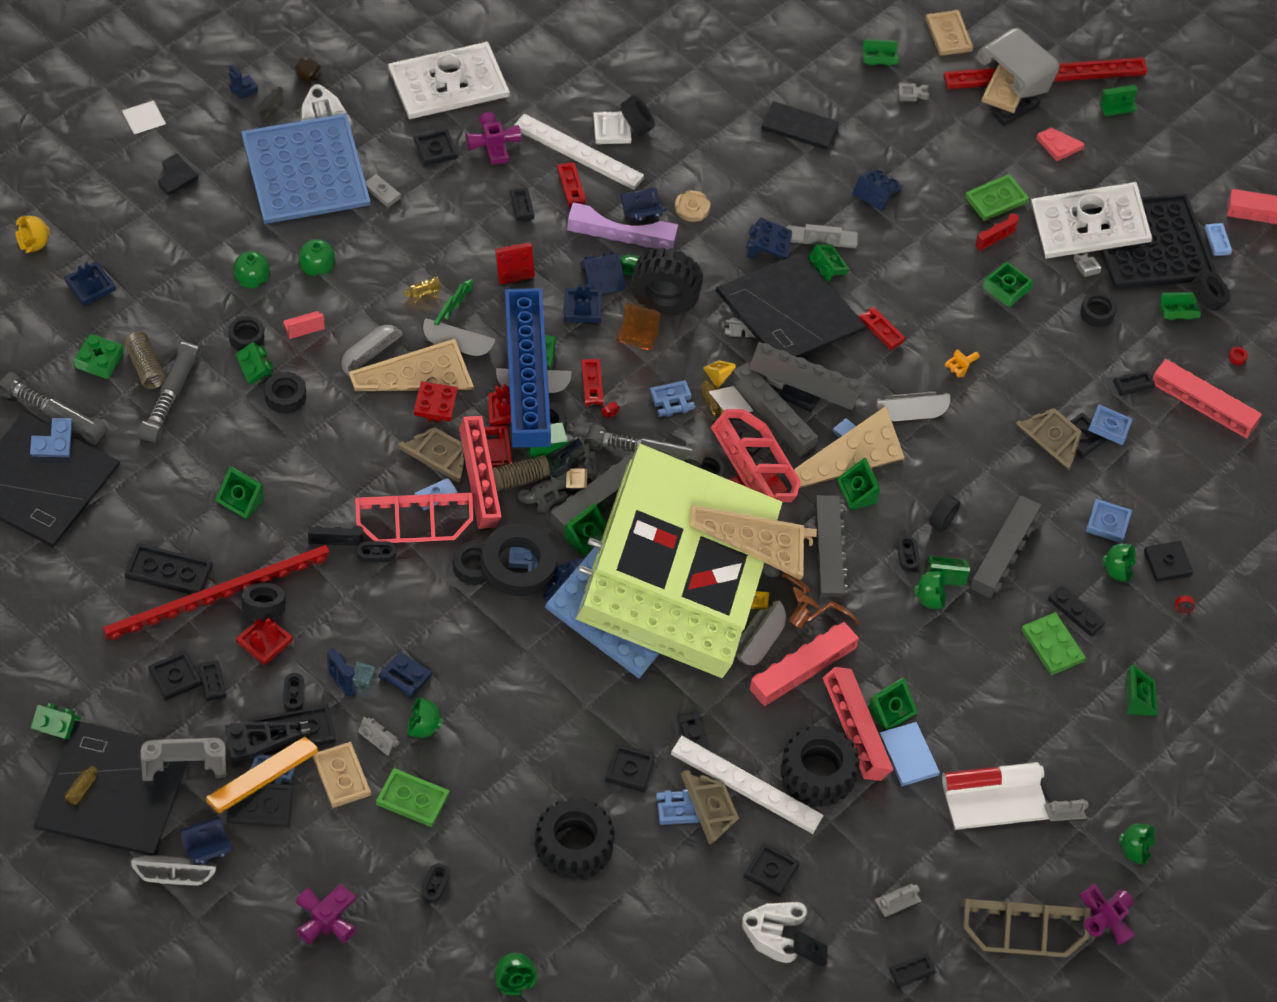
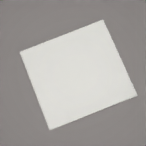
M154 101L122 110L134 134L166 124Z
M734 386L709 391L724 411L725 409H745L748 412H753V409Z

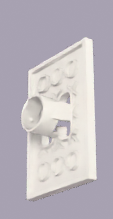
M488 42L388 64L389 72L409 119L509 97V89ZM458 68L457 71L452 73L444 72V70ZM431 73H435L434 78L430 76ZM445 83L447 84L446 92H437V88L445 87ZM460 83H466L468 87L460 88Z
M1136 182L1031 199L1045 259L1152 241ZM1098 207L1102 208V211L1097 214H1087L1082 211ZM1077 211V217L1073 216L1072 212ZM1086 224L1088 225V232H1077V228L1087 227ZM1101 224H1108L1110 228L1101 230Z

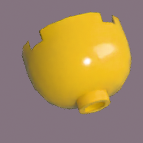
M36 216L19 217L16 222V226L19 225V231L15 232L21 250L26 249L25 253H30L42 249L50 235L48 226H46L41 218Z

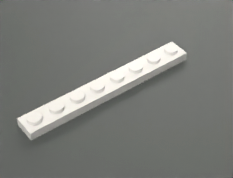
M523 114L515 124V126L519 125L521 133L632 190H635L644 179V174L526 114Z
M683 736L680 737L671 752V755L715 780L724 782L731 789L811 834L814 833L823 817L821 813Z

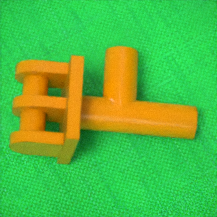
M957 349L953 353L954 357L945 363V367H949L952 373L955 372L958 378H963L970 363L977 360L980 355L978 352H974L966 357Z

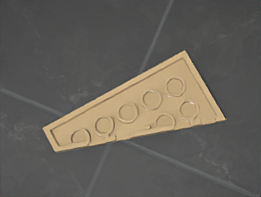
M455 339L349 372L354 391H419L421 381L458 387V390H474L473 383Z
M885 406L796 467L794 471L801 481L799 489L836 479L864 457L867 458L871 469L903 460L905 457L887 407Z
M695 505L690 507L689 526L799 580L803 578L804 525Z

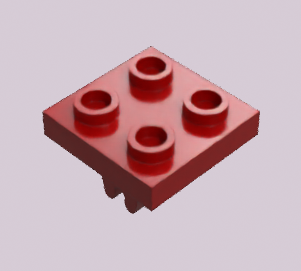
M530 242L519 245L512 244L509 247L504 246V248L495 249L497 275L500 285L535 278L533 250Z
M421 381L414 408V416L425 417L429 422L432 419H435L436 423H439L440 420L451 422L458 387Z
M502 384V388L495 386L496 392L488 394L489 423L491 426H499L511 422L509 387L506 384Z
M270 618L264 621L257 619L236 638V643L264 666L293 641V637L272 619L270 620Z

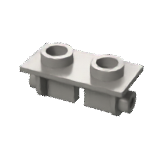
M729 318V320H726L725 326H728V328L725 327V335H728V337H741L742 331H745V338H756L739 318Z
M364 717L358 732L389 756L392 746L396 748L400 743L398 737L388 730L383 732L384 727L374 718Z
M1084 799L1071 802L1052 801V803L1044 804L1050 821L1087 818L1084 810L1088 808V802Z
M909 884L879 897L875 901L884 917H887L921 902V899L917 894L919 893L918 886Z

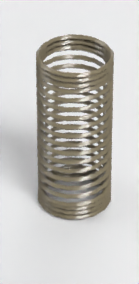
M144 332L130 334L124 343L141 383L148 389L159 387L164 383L166 376L147 334ZM161 375V377H160L159 379L155 380V381L145 382V381L154 380V379L158 378V377Z
M543 455L533 459L530 458V460L517 461V463L514 462L513 464L492 468L496 490L503 491V489L526 485V483L536 482L539 479L541 481L542 479H549L551 474L547 458Z

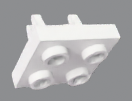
M622 112L593 113L596 144L631 143L630 125L627 123Z

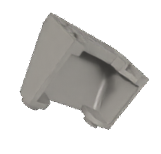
M1019 28L1010 29L982 47L975 57L980 63L985 65L991 63L994 58L1014 75L1012 88L1021 98L1047 93L1059 70L1058 61Z
M219 738L147 741L141 747L143 781H153L154 774L157 771H163V762L205 760V769L210 768L213 770L216 778H226L225 744Z

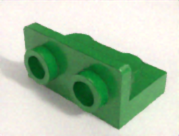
M1136 85L1104 89L1099 102L1104 116L1136 112L1137 106L1134 102L1138 91Z
M816 244L808 256L813 266L827 282L831 280L833 275H847L850 270L832 244Z

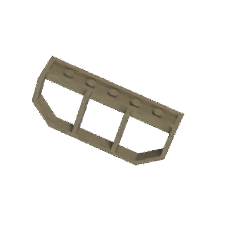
M962 899L961 907H964L963 929L982 951L1068 957L1089 938V933L1084 925L1083 936L1064 953L1046 952L1048 914L1049 918L1061 919L1062 915H1070V920L1081 921L1083 916L1085 924V920L1090 917V908ZM980 908L987 909V913L1000 914V910H1005L1003 948L986 947L968 927L969 912L979 913ZM1020 912H1029L1028 916L1041 917V913H1043L1040 951L1009 949L1011 915L1020 916Z

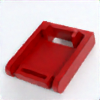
M507 425L484 427L486 435H498L499 438L487 439L492 468L504 466V462L511 464L512 457Z

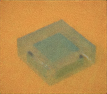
M357 661L354 666L355 675L353 683L369 687L376 668Z

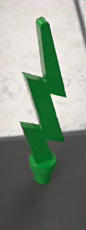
M468 279L460 284L454 296L449 297L434 325H439L444 317L449 319L455 306L459 308L467 292H470L473 288L474 281L472 279Z

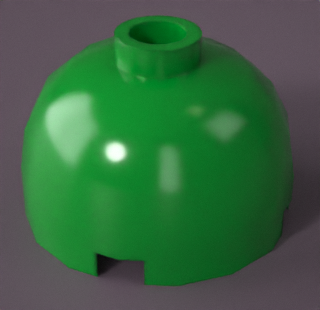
M313 239L306 242L299 252L300 267L306 274L312 276L329 273L335 266V253L332 246L321 239Z
M247 251L242 253L236 259L233 266L234 279L246 288L260 287V284L266 283L270 277L269 262L259 252Z
M1132 544L1114 545L1107 555H1104L1103 566L1106 567V572L1112 579L1121 582L1131 581L1134 571L1130 572L1136 562L1135 547Z
M943 571L927 572L919 579V584L915 585V597H919L920 603L926 608L934 610L945 608L946 592H944V586L946 585Z
M418 697L411 710L414 712L412 718L409 717L407 734L414 738L423 739L432 736L436 729L441 728L443 718L440 717V711L433 701Z
M1132 824L1120 835L1119 845L1122 846V852L1131 862L1146 865L1149 862L1152 853L1148 851L1150 846H1154L1155 828L1148 824Z
M511 953L498 961L494 971V978L497 987L503 994L520 995L522 994L521 990L533 988L537 982L538 974L530 958L521 953Z

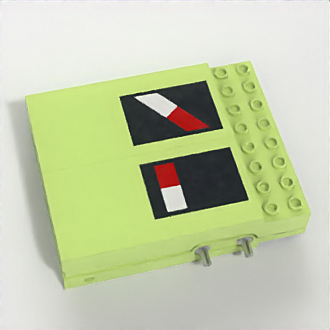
M639 444L624 472L601 542L590 538L588 541L589 545L599 549L592 569L580 566L578 570L580 573L588 575L589 578L576 620L723 678L733 664L764 562L689 526L690 507L695 505L777 520L782 501Z

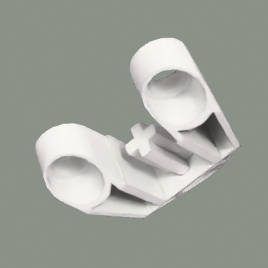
M314 85L311 87L301 107L300 121L315 119L312 106H315L317 118L328 117L325 107L326 103L330 116L345 114L346 111L334 94L321 85ZM319 89L322 91V96L316 98L313 96L312 91ZM347 114V117H348V120H349V124H350V127H351V119H350V117H349L348 114Z
M799 902L765 904L744 915L742 921L743 930L759 952L776 961L792 962L798 954H786L784 952V948H793L794 940L781 937L783 926L801 924L806 917V907ZM799 910L802 911L803 915L801 917H794L791 912ZM753 919L757 925L754 927L749 926L746 920Z

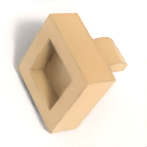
M571 469L566 472V488H587V469Z
M804 528V538L809 540V546L813 545L811 537H816L817 529Z

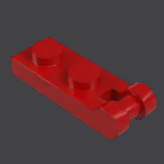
M575 162L557 165L567 207H572L573 203L586 205L584 191Z
M1010 214L1007 220L1000 224H995L987 231L980 232L977 236L975 247L981 251L1014 233L1017 229L1019 216L1017 214Z
M871 307L866 313L858 315L867 325V328L890 350L905 342V337L875 307Z
M581 359L584 406H590V404L603 406L600 359ZM590 394H597V396L590 397Z

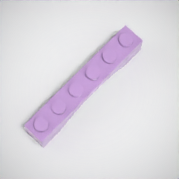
M573 203L568 217L567 230L628 244L669 250L670 248L674 249L678 224L659 221L643 226L623 225L604 218L591 206Z

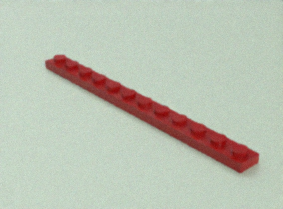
M1144 58L1061 63L1053 82L1147 75L1148 69ZM997 68L944 72L947 89L987 87Z
M326 545L104 626L103 634L106 640H116L122 637L124 633H134L141 630L143 626L156 625L160 620L167 617L172 619L181 612L194 611L200 605L213 604L216 602V599L221 597L229 598L235 592L243 591L252 584L260 582L269 583L275 577H286L290 572L294 570L302 571L313 563L321 564L328 558L329 550Z

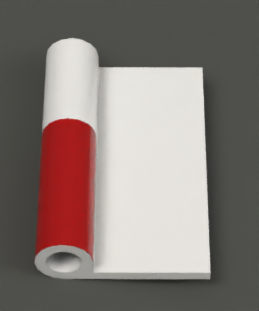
M1036 762L943 773L942 785L955 830L1049 819L1044 807L1046 801L1040 785L1041 778H1044L1043 766Z

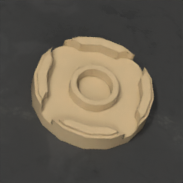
M686 191V193H681L676 198L675 211L681 219L688 222L702 221L710 213V201L701 192Z

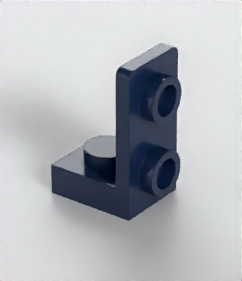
M229 65V77L231 80L229 86L233 94L242 99L258 91V85L249 75L242 78V74L235 65Z

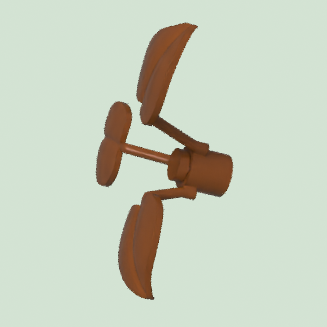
M784 572L781 578H789L800 587V589L793 587L798 605L789 618L792 624L801 629L807 620L811 622L814 617L827 608L832 607L849 615L856 627L859 623L856 617L847 608L834 601L819 609L820 606L811 597L806 595L807 591L809 593L812 592L810 588L801 580ZM808 603L819 609L811 616H809L811 612L806 608Z

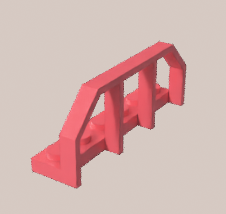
M725 409L711 426V429L745 487L782 502H792L797 497L801 481L767 424L745 409ZM728 418L742 419L758 430L763 438L740 439ZM745 447H769L779 464H758L756 466ZM761 473H785L792 485L791 492L773 495Z
M472 492L355 498L356 525L362 527L363 531L375 542L399 543L455 540L473 521ZM449 501H457V505L469 504V519L453 536L435 537L434 502H438V506L449 505ZM411 503H418L419 507L430 506L431 537L400 538L399 507H411ZM391 504H395L396 539H378L361 524L360 509H372V505H380V508H391Z

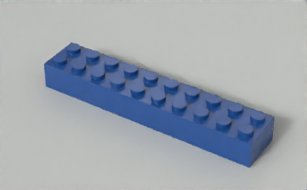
M542 288L505 289L512 448L551 447Z

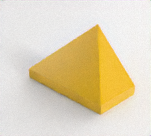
M719 360L703 368L716 388L719 389L736 368L735 363Z

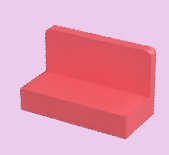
M319 311L284 320L283 326L289 339L325 329L324 315L319 313Z

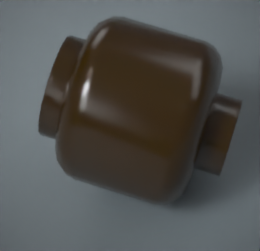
M302 57L295 66L296 75L307 83L313 80L317 81L322 74L320 72L321 65L310 57Z

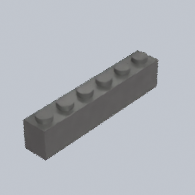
M758 342L748 368L850 410L853 409L862 388V383L854 378L845 377L839 372L830 371L819 364L815 365L804 358L793 356L787 351L778 350L769 344Z
M748 362L733 370L731 384L800 458L816 450L818 436L756 371L748 369Z
M634 452L627 454L618 464L612 465L603 475H598L592 483L587 485V488H581L574 496L570 495L560 506H555L551 510L550 523L564 536L565 524L591 504L595 503L601 512L615 502L624 472L630 459L633 458Z
M816 495L814 509L815 529H817L816 550L819 603L834 601L842 604L843 598L847 596L848 592L847 584H844V580L847 577V569L843 568V563L846 561V552H842V547L845 546V536L841 535V531L844 530V520L840 518V515H843V504L840 503L839 496Z
M1020 495L975 574L970 589L989 598H992L995 592L999 593L1003 584L1001 580L1008 577L1011 570L1009 568L1010 564H1015L1018 558V550H1023L1026 544V536L1030 537L1034 527L1032 525L1034 523L1037 524L1042 515L1039 512L1041 504Z

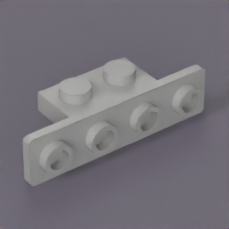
M806 224L805 227L786 226V228L792 231L791 242L832 244L836 247L857 248L858 233L841 231V227Z

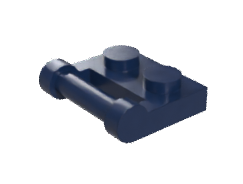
M333 648L327 652L328 674L346 696H352L355 694V685L353 684L355 669L352 666H347L341 653L338 654Z
M400 651L380 671L378 678L383 681L387 680L405 692L407 697L413 698L432 676V671ZM394 672L395 674H397L398 676H400V677L403 678L404 680L408 681V682L411 683L412 685H411V686L407 685L406 683H404L403 681H401L400 679H398L397 677H395V676L392 675L391 673Z

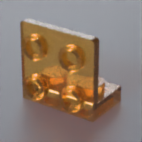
M626 302L623 323L616 340L652 351L659 334L661 313L635 303Z

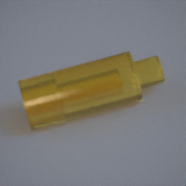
M434 277L409 285V289L403 290L405 297L411 296L415 298L440 290L441 285L439 279Z
M708 381L702 382L703 388L701 392L712 416L722 414L724 410L709 393V391L715 390L714 386L709 384Z
M90 766L88 770L84 769L64 795L65 799L76 805L96 779L94 774L97 772V769L93 766Z

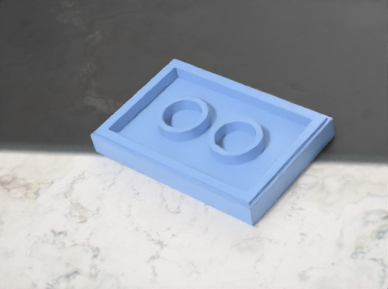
M917 722L879 733L901 786L939 776L938 767Z

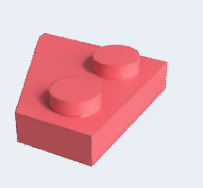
M1053 128L1038 133L1036 137L1056 161H1060L1084 149L1085 145L1083 142Z

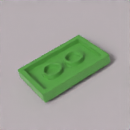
M1010 174L968 191L965 194V198L983 221L1022 206L1029 201V197Z
M1056 612L1022 626V632L1051 676L1085 661L1086 657Z
M393 768L376 800V805L433 827L450 794V790Z

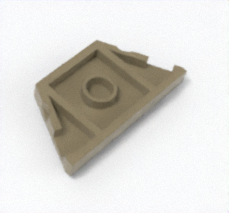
M1053 408L1045 411L1043 414H1036L1031 419L1020 420L1016 423L1019 429L1068 471L1071 469L1082 431Z
M434 427L423 434L414 436V439L404 443L402 441L399 443V449L457 483L461 482L465 459L462 442Z
M685 770L681 773V777L708 843L712 844L739 817L724 782L711 780L703 775L700 777L690 775V771Z

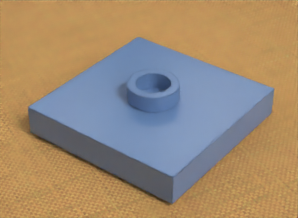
M1098 404L1088 430L1123 445L1133 419Z
M1096 499L1086 532L1123 543L1132 510Z

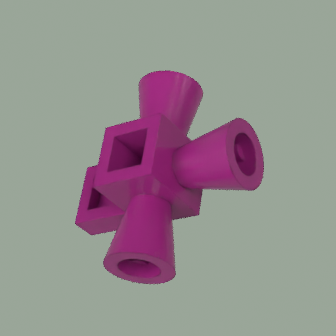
M486 112L479 117V122L483 127V134H466L468 150L471 151L485 145L491 165L509 162L504 142L522 141L519 125L503 130L501 122H496V115L494 113Z
M341 883L322 901L318 899L311 888L305 889L299 895L296 904L311 912V920L296 929L297 934L304 942L311 945L320 931L325 935L333 931L342 944L346 943L356 932V927L342 920L341 914L356 900V896Z
M1094 883L1079 895L1087 908H1090V912L1093 915L1087 918L1084 924L1089 934L1100 936L1104 929L1110 926L1117 945L1126 942L1135 935L1122 921L1129 913L1128 908L1133 904L1132 897L1128 892L1118 890L1112 898L1106 900Z

